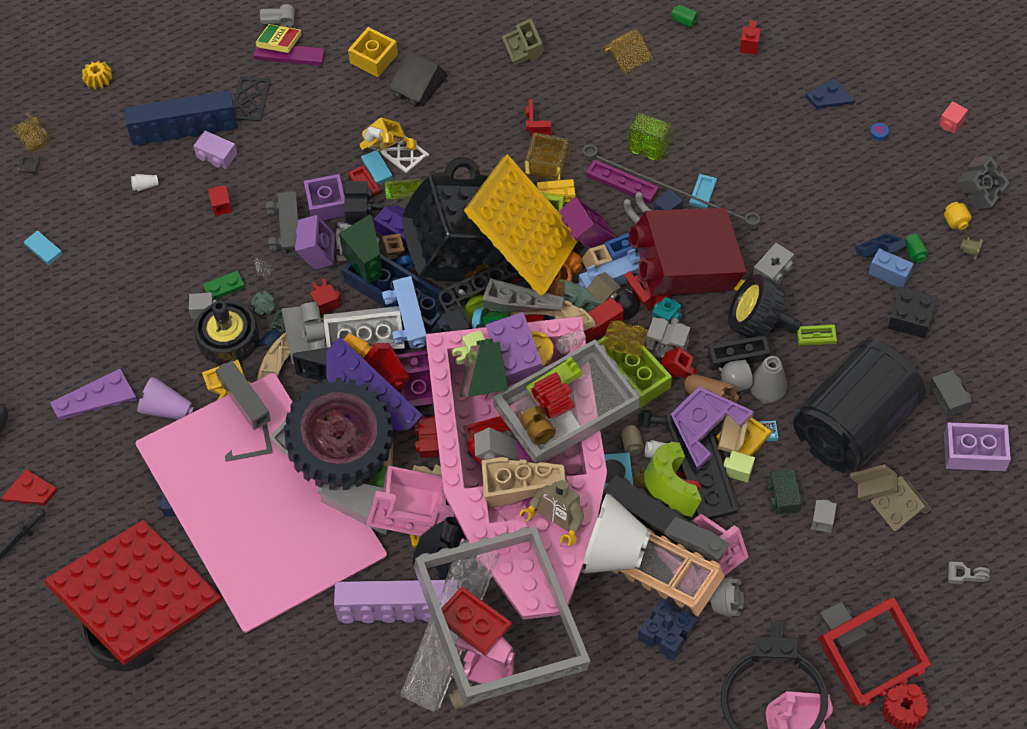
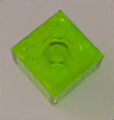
M637 113L629 128L628 150L635 154L645 155L651 160L662 161L670 145L671 124Z

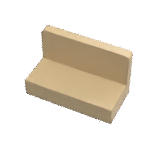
M726 415L723 419L717 449L729 453L732 451L738 452L743 446L748 421L740 427L730 416Z

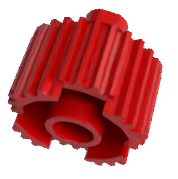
M557 372L535 382L534 387L530 388L534 400L537 399L539 405L547 414L548 419H555L575 407L573 400L569 397L571 390L568 384L561 383V378Z
M904 683V685H895V688L892 687L888 691L882 706L883 717H885L884 720L888 721V724L891 723V727L895 726V729H915L922 724L928 711V699L925 698V694H922L921 688L916 684L907 685Z

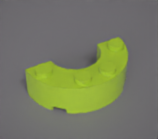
M670 442L663 444L657 448L645 469V484L652 496L668 504L669 509H674L682 515L692 517L702 499L696 485L683 481L675 474L685 457L680 443Z

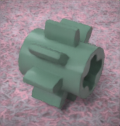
M264 291L263 295L257 293L251 302L254 306L252 309L261 316L263 313L269 314L275 306L274 298L266 291Z

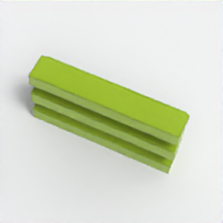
M835 325L800 326L797 331L798 346L837 344ZM821 331H831V333H820V332H821ZM802 332H816L813 334H802Z

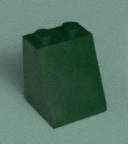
M368 215L339 233L343 256L367 284L377 281L383 275L373 218L371 215Z
M493 338L476 341L477 345L470 347L460 389V397H473L508 390L500 342H493Z

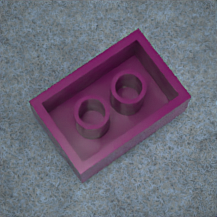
M577 197L559 210L562 215V222L571 229V236L576 241L579 239L584 246L587 245L589 248H593L616 238L601 214Z

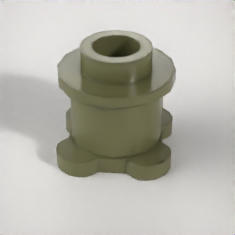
M970 237L967 240L963 239L960 250H963L962 254L974 256L973 260H976L983 239H980V242L971 240Z

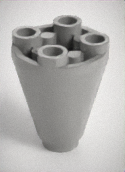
M769 356L753 373V383L750 388L752 395L764 404L779 401L788 390V381L780 359L776 356Z

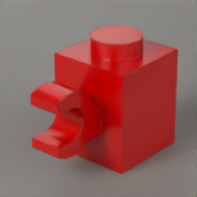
M750 20L749 27L743 26L740 53L757 55L761 29L756 28L757 21Z
M324 278L321 279L322 286H317L315 282H312L314 291L310 292L312 302L318 303L320 315L340 308L338 301L341 300L338 290H334L331 284L327 285Z
M681 347L665 352L661 365L672 378L681 375L686 379L697 372L695 368L690 366L693 356Z

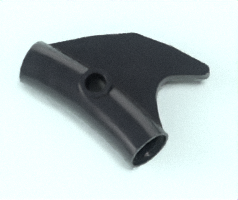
M446 517L444 521L434 525L420 536L413 557V565L415 564V559L422 554H433L444 548L452 549L458 547L461 527L455 517ZM456 561L435 566L440 579H453L457 576Z

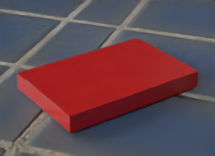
M462 586L441 608L449 630L485 656L512 627L511 621Z

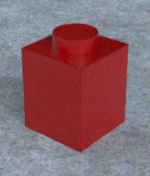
M226 185L208 189L214 216L231 213L232 209Z

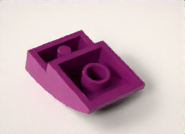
M428 351L398 354L397 357L410 377L404 388L400 390V394L414 407L433 405Z

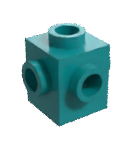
M664 297L661 302H657L655 305L652 319L653 317L663 318L669 324L672 318L680 321L682 317L681 305L675 300Z

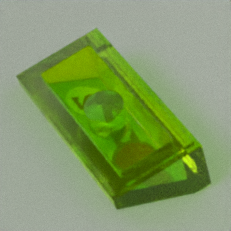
M421 179L385 181L386 199L411 198L420 186Z

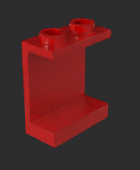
M374 343L363 358L398 392L404 388L410 378L390 343Z

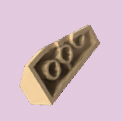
M505 457L482 460L484 497L489 507L508 505L533 497L538 490L546 485L551 486L554 482L560 480L566 481L564 465L544 462L531 463L521 459L516 461Z

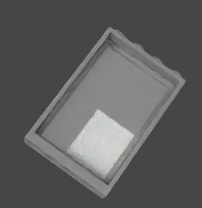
M593 340L514 384L508 390L493 396V404L532 461L539 463L551 459L638 409L641 397L637 389L630 386L627 376L624 373H620L615 360L607 356L605 347L599 345L596 340ZM568 357H572L583 373L581 377L568 384L571 390L569 397L573 400L575 407L555 419L549 418L556 429V434L548 442L534 445L527 431L524 430L519 422L520 416L526 410L534 406H540L528 393L526 386L565 362Z

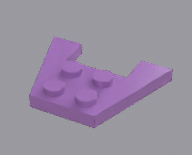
M698 387L671 413V416L696 467L700 469L713 456L700 441L726 415L730 416L742 427L755 413L748 408Z

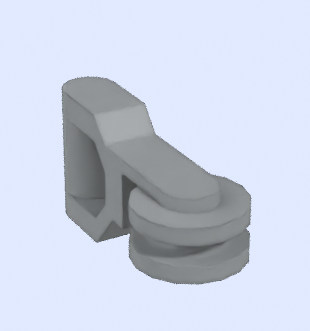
M962 562L948 563V583L962 584L964 581L986 582L990 580V570L987 568H975L973 570L974 575L970 576V568H967ZM957 569H962L965 572L962 577H956Z

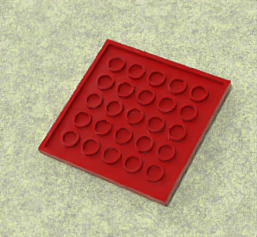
M144 520L45 579V585L123 665L221 601V596Z

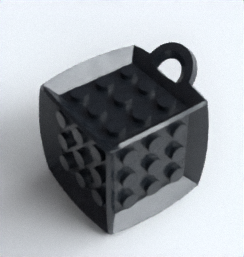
M457 157L449 162L444 173L430 174L416 189L404 210L402 222L408 250L414 266L421 277L442 280H464L469 271L473 272L476 270V266L484 263H490L495 266L503 256L499 249L493 245L490 239L480 231V228L464 212V209L489 177L480 174L478 165L470 158ZM465 167L469 170L470 178L457 179L454 178V173L458 168Z

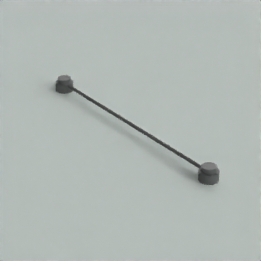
M587 145L583 148V157L586 160L592 161L598 158L602 161H605L621 169L636 174L640 177L660 184L664 187H667L678 193L698 200L709 206H712L714 208H721L712 203L697 198L693 195H690L681 190L666 185L662 182L647 177L643 174L628 169L624 166H621L612 161L597 156V148L594 145ZM727 210L728 214L745 220V225L749 229H756L760 224V217L756 213H748L746 217Z

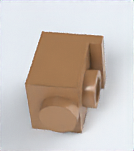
M400 233L382 236V243L379 246L380 254L390 260L401 257L405 249Z

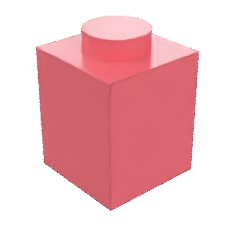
M952 101L942 114L939 126L945 131L955 134L965 121L968 109Z

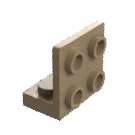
M902 476L897 478V492L871 500L873 506L893 531H898L919 512L926 514L932 510L911 482Z

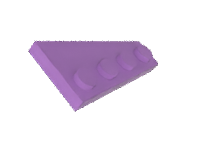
M118 369L50 402L57 418L62 420L84 414L87 411H97L103 407L116 406L122 402H132L137 399L121 369Z

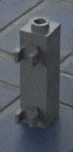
M296 191L278 193L277 203L272 201L266 202L267 215L271 216L279 213L281 238H268L270 251L282 249L284 257L297 256L299 254L295 251L299 210Z
M233 360L222 364L216 369L218 381L253 430L271 421L269 410Z

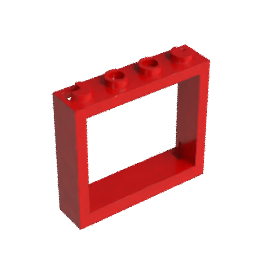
M894 597L884 600L817 637L854 705L862 704V706H866L872 703L874 696L879 694L881 697L888 694L890 687L894 685L899 686L900 684L904 685V683L909 682L908 677L922 675L926 672L925 668L931 665ZM889 610L918 664L861 694L833 640Z

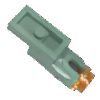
M563 279L553 280L549 287L550 294L564 297V300L571 302L578 308L584 309L587 313L601 305L586 287Z

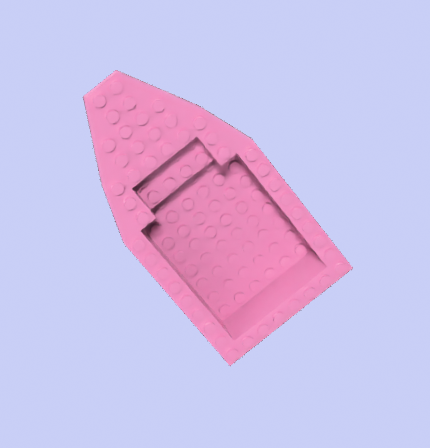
M581 316L527 323L530 331H539L546 334L553 343V357L545 367L586 345ZM487 328L426 334L444 496L461 530L471 544L478 542L482 538H494L504 532L513 533L523 527L532 528L536 526L567 605H569L584 565V557L596 520L599 517L607 477L600 430L544 462L564 465L569 489L580 496V505L584 512V519L578 533L575 532L577 537L576 544L567 546L569 539L566 543L561 544V536L569 532L537 513V511H535V517L529 521H526L529 517L527 512L520 517V511L526 508L525 499L508 505L489 507L484 497L482 464H478L467 454L468 445L463 426L499 417V413L494 408L493 396L502 391L473 397H460V389L468 357L463 364L457 365L456 358L461 357V355H452L453 349L462 347V336L481 330L484 338L490 339ZM589 362L579 367L583 375L568 384L571 390L569 397L575 404V407L570 412L581 427L598 417ZM528 395L510 405V408L513 412L521 411V414H523L529 408L540 405L537 404L531 395ZM531 541L477 555L522 619L560 615Z

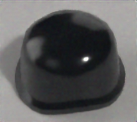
M619 289L615 301L616 303L619 302L624 309L623 320L633 318L639 311V299L633 291Z

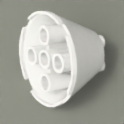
M606 494L602 503L601 511L596 520L584 557L581 573L616 571L640 567L645 552L641 548L646 549L651 532L647 531V528L610 494Z

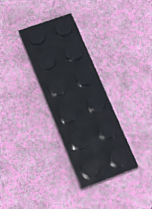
M672 412L666 413L665 418L673 442L680 443L685 456L681 463L684 477L686 480L699 481L701 486L699 494L702 500L696 509V515L703 514L709 519H715L736 514L738 508L712 430L700 443L713 456L698 469L671 416Z

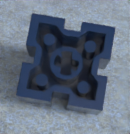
M660 598L652 610L651 619L647 617L639 629L638 640L651 648L654 644L660 647L659 652L674 661L682 649L683 639L687 641L695 629L696 618L684 611H681L680 614L674 612L675 606Z

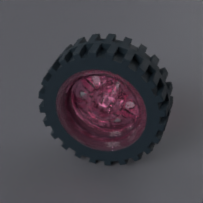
M336 378V382L332 383L325 379L322 380V385L318 387L315 383L310 385L308 393L300 392L298 394L299 400L297 402L293 400L291 403L290 413L287 412L286 425H284L285 446L290 462L293 461L294 469L298 473L301 471L304 479L308 482L310 479H313L318 487H322V484L329 485V490H335V486H343V490H348L350 484L355 483L356 487H359L364 479L372 480L376 471L380 472L383 469L384 461L388 460L392 447V416L390 412H387L385 401L380 402L379 394L375 390L370 393L368 385L364 383L360 387L355 385L356 380L349 379V383L342 382V378ZM345 415L351 416V420L345 418L344 416H345ZM325 417H331L327 422L324 421ZM359 431H362L363 433L362 436H357L356 434ZM317 434V435L321 436L322 438L316 439V438H315V435ZM340 435L341 439H336V436ZM333 449L334 453L332 455H328L327 452ZM346 449L352 450L354 452L352 454L347 453Z

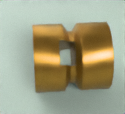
M541 406L529 408L519 418V422L524 430L527 431L534 445L544 444L556 434L555 427Z

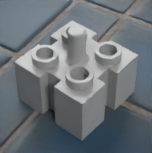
M653 317L646 337V349L658 359L660 357L663 358L665 352L677 347H681L687 352L690 327L678 323L679 320L676 318H672L669 324L666 319Z

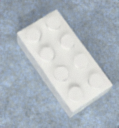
M399 306L324 315L327 347H331L339 337L344 339L348 333H351L368 342L370 347L374 343H390L393 349L404 348V342L395 344L392 335L394 331L403 330Z

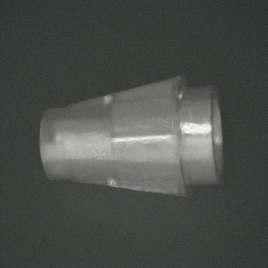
M579 329L559 336L555 344L561 354H569L586 340V336Z

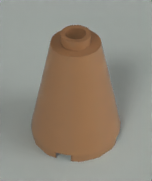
M697 374L688 376L684 383L685 390L690 395L698 387H701L736 404L739 399V395L736 394L739 388L733 384Z

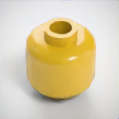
M954 202L945 208L944 218L950 228L963 230L969 226L968 223L971 221L972 216L965 204Z

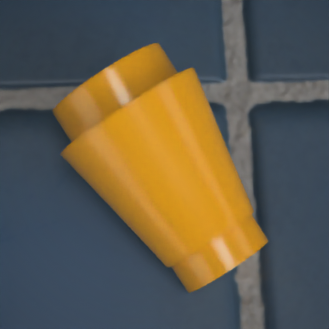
M348 333L343 339L362 358L371 349L368 342L351 333Z

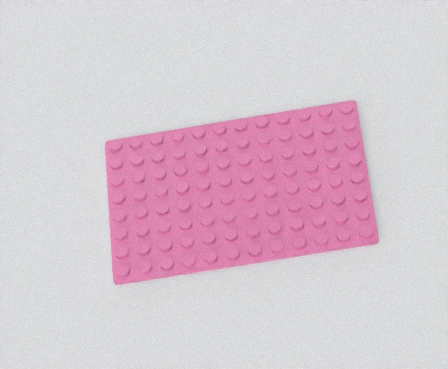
M274 373L250 384L269 410L271 421L267 423L269 436L285 421L287 412L290 413L291 411L290 405L292 403V400ZM227 395L137 440L136 447L244 633H248L335 586V582H342L387 557V553L371 527L322 503L321 495L318 494L319 487L315 485V480L310 479L309 482L305 480L301 471L298 473L294 469L293 461L290 462L288 455L283 453L271 439L273 453L226 462L225 455L231 450L232 455L235 456L267 449L263 426L253 430L231 397Z

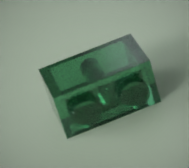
M794 468L770 471L769 479H766L767 490L772 493V497H770L771 508H775L776 515L799 513L802 502Z

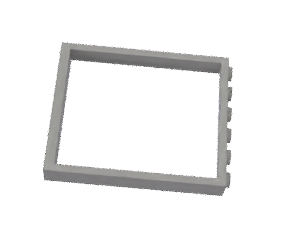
M536 526L532 528L523 527L513 533L504 532L494 538H482L478 542L471 544L463 543L452 549L444 548L433 554L425 553L415 559L414 570L464 706L588 669L591 661ZM531 541L577 657L470 687L426 568Z

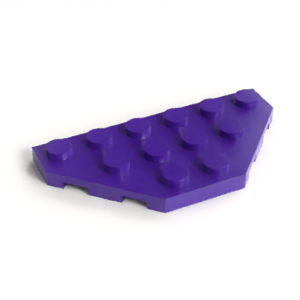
M341 337L326 351L328 382H336V378H342V382L349 383V379L356 380L355 385L360 387L363 383L368 385L370 393L375 390L379 394V401L384 400L387 404V412L391 413L393 431H410L424 417ZM346 405L328 406L336 415L340 414L342 421L355 433L373 432L369 419L361 411Z

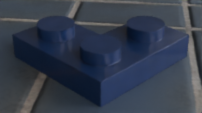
M885 233L855 246V250L859 255L871 257L879 249L891 254L900 251V248L906 246L903 238Z

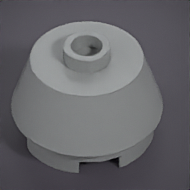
M727 577L721 581L709 599L715 613L729 618L740 616L738 610L743 609L744 593L740 592L738 586L742 583L740 579Z

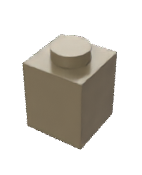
M603 272L596 276L587 287V290L602 304L610 298L615 300L618 296L617 291L621 287L606 272Z

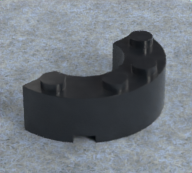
M83 624L82 635L85 644L95 660L104 667L116 671H131L139 669L154 660L150 649L123 665Z

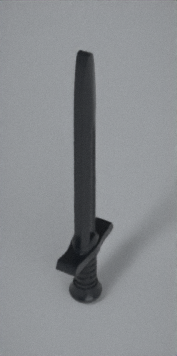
M37 508L35 514L26 524L20 521L17 523L20 527L19 531L0 550V560L24 535L28 534L30 537L33 535L30 529L38 520L46 517L44 509Z

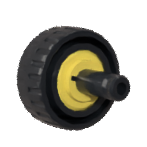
M761 274L749 277L740 286L732 300L728 313V324L731 330L746 338L766 336L775 325L794 334L799 330L801 323L798 319H794L792 316L782 312L785 301V291L782 285Z
M218 300L199 314L194 325V335L201 354L211 362L222 365L232 360L240 362L249 357L258 345L259 329L254 314L244 304L236 301Z

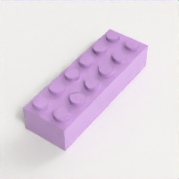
M431 580L442 608L459 590L460 580ZM419 581L335 582L334 606L338 621L343 623H353L354 621L372 623L374 620H382L386 623H392L395 620H403L405 622L424 620L426 622H433Z

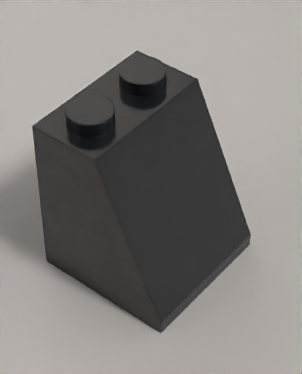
M408 51L389 88L394 92L393 95L401 100L404 97L408 99V103L416 107L418 104L424 106L448 75L438 64Z

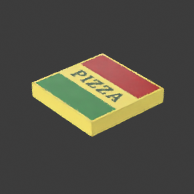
M268 24L256 41V47L289 53L301 36V30Z

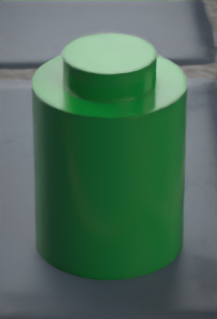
M678 5L673 8L671 16L673 21L693 28L697 22L699 12Z
M912 234L906 237V246L904 248L911 261L918 264L926 261L929 252L919 234Z

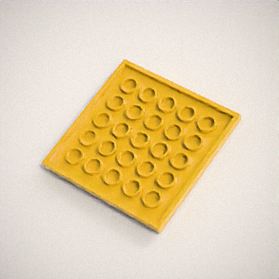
M508 154L500 160L464 209L469 219L480 228V231L490 239L493 245L505 256L506 260L516 268L518 273L525 278L532 289L540 296L546 293L577 243L570 234V227H567L562 222V215Z

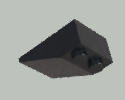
M330 347L293 353L292 357L296 374L318 381L327 379L326 351Z

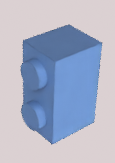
M879 249L871 262L869 274L897 287H904L911 275L914 263Z

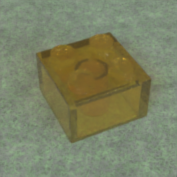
M533 133L525 159V174L561 180L569 153V139Z

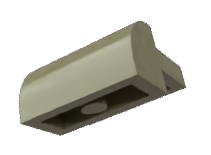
M531 18L517 24V30L502 36L514 66L528 59L531 62L536 61L544 51L543 43Z

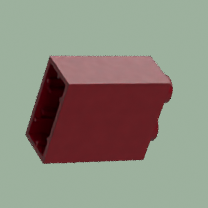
M726 208L648 210L643 213L637 224L630 229V245L638 250L640 256L639 276L642 281H647L651 295L732 291L747 272Z

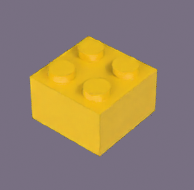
M367 27L348 49L350 64L379 77L398 55L397 41Z

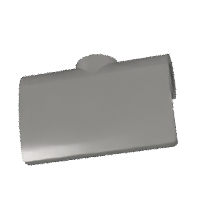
M317 302L305 303L300 307L282 308L292 364H294L293 353L327 348L324 323L321 322Z

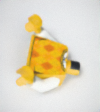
M379 118L362 132L364 141L360 143V147L364 152L370 149L383 151L396 143L401 145L406 143V149L416 150L417 142L412 138L406 139L399 122L385 118Z

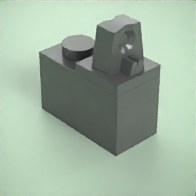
M841 602L820 612L818 621L825 632H828L852 619L853 615L848 607L845 608ZM872 618L834 639L833 642L839 653L842 654L864 643L866 638L870 636L869 633L876 629L877 624Z

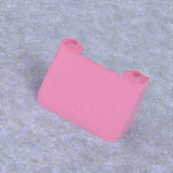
M503 637L486 656L459 638L456 644L457 649L464 652L468 650L464 658L466 663L463 668L468 680L483 684L514 675L515 653L513 652V647Z
M789 691L783 693L769 703L766 708L768 729H810L819 714L820 694ZM828 695V708L824 721L827 720L833 712V706L831 704L830 695ZM824 721L819 729H826Z

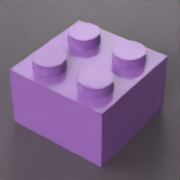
M340 174L304 181L311 216L318 215L322 220L345 216V197Z
M318 215L298 220L295 244L297 254L313 269L334 265L336 234Z

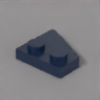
M835 78L806 94V99L816 109L838 107L839 104H855V99Z

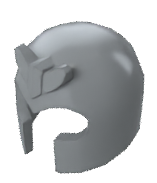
M746 360L731 361L726 363L723 368H719L721 371L720 381L735 385L739 388V391L751 388L753 383L752 372Z

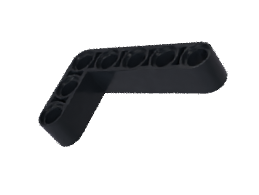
M508 261L502 262L443 289L435 300L436 307L441 316L458 309L470 327L469 329H472V325L461 304L475 296L484 294L489 280L492 279L491 275L497 276L498 281L508 283L514 280L519 273ZM507 267L512 268L514 270V273H510L507 270ZM474 282L480 283L482 288L476 287ZM458 290H463L466 295L459 294ZM441 297L448 298L449 303L443 302Z

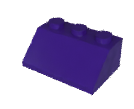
M398 205L384 207L373 219L375 231L382 236L400 233L404 249L409 252L402 222L405 209Z

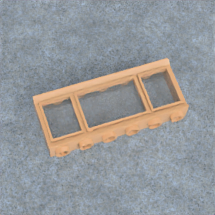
M647 528V531L651 532L646 549L641 548L645 552L640 567L613 572L616 574L619 571L624 573L631 582H634L635 579L638 580L645 589L650 591L653 588L657 590L662 598L667 599L669 596L674 599L678 606L683 608L686 605L691 608L694 615L699 616L725 577L721 570V565L713 560L709 562L697 552L691 553L683 545H675L665 536L659 537Z

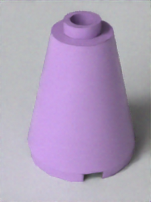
M151 377L143 390V398H140L137 412L141 414L177 420L194 411V408L191 407L192 402L154 377Z

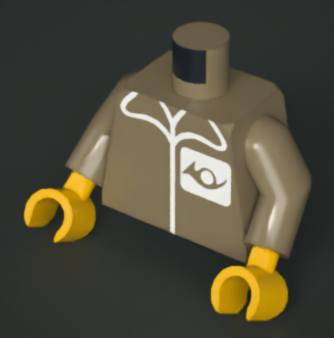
M564 480L554 482L551 486H544L536 492L529 503L530 506L520 511L519 516L521 517L527 512L529 517L526 521H529L535 517L534 510L537 509V513L569 532L561 536V544L566 543L569 539L567 546H573L577 542L575 532L578 533L584 519V512L580 505V496L569 489L568 482Z

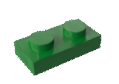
M238 271L203 284L205 292L212 293L214 300L245 288Z

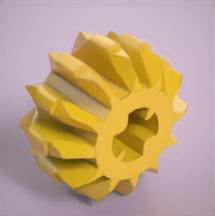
M98 60L94 63L91 61L90 65L85 64V69H82V79L89 88L93 87L96 90L100 87L103 89V85L109 86V81H112V71L106 62L101 63Z

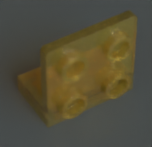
M637 28L602 47L605 53L611 51L623 74L652 60V56Z

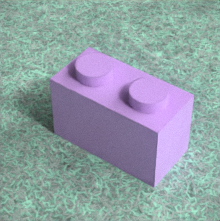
M204 131L194 144L197 158L202 161H209L218 168L227 169L237 155L235 143L207 131Z

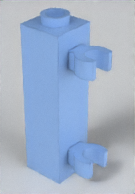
M635 249L627 251V256L597 268L594 265L587 267V272L579 275V283L577 284L587 288L596 276L603 272H606L618 285L626 283L624 274L631 271L634 276L639 275L640 256L638 251L635 252Z
M412 277L394 280L395 290L384 291L382 295L385 304H391L398 300L405 330L392 332L395 344L408 340L411 349L422 348L427 344V333Z

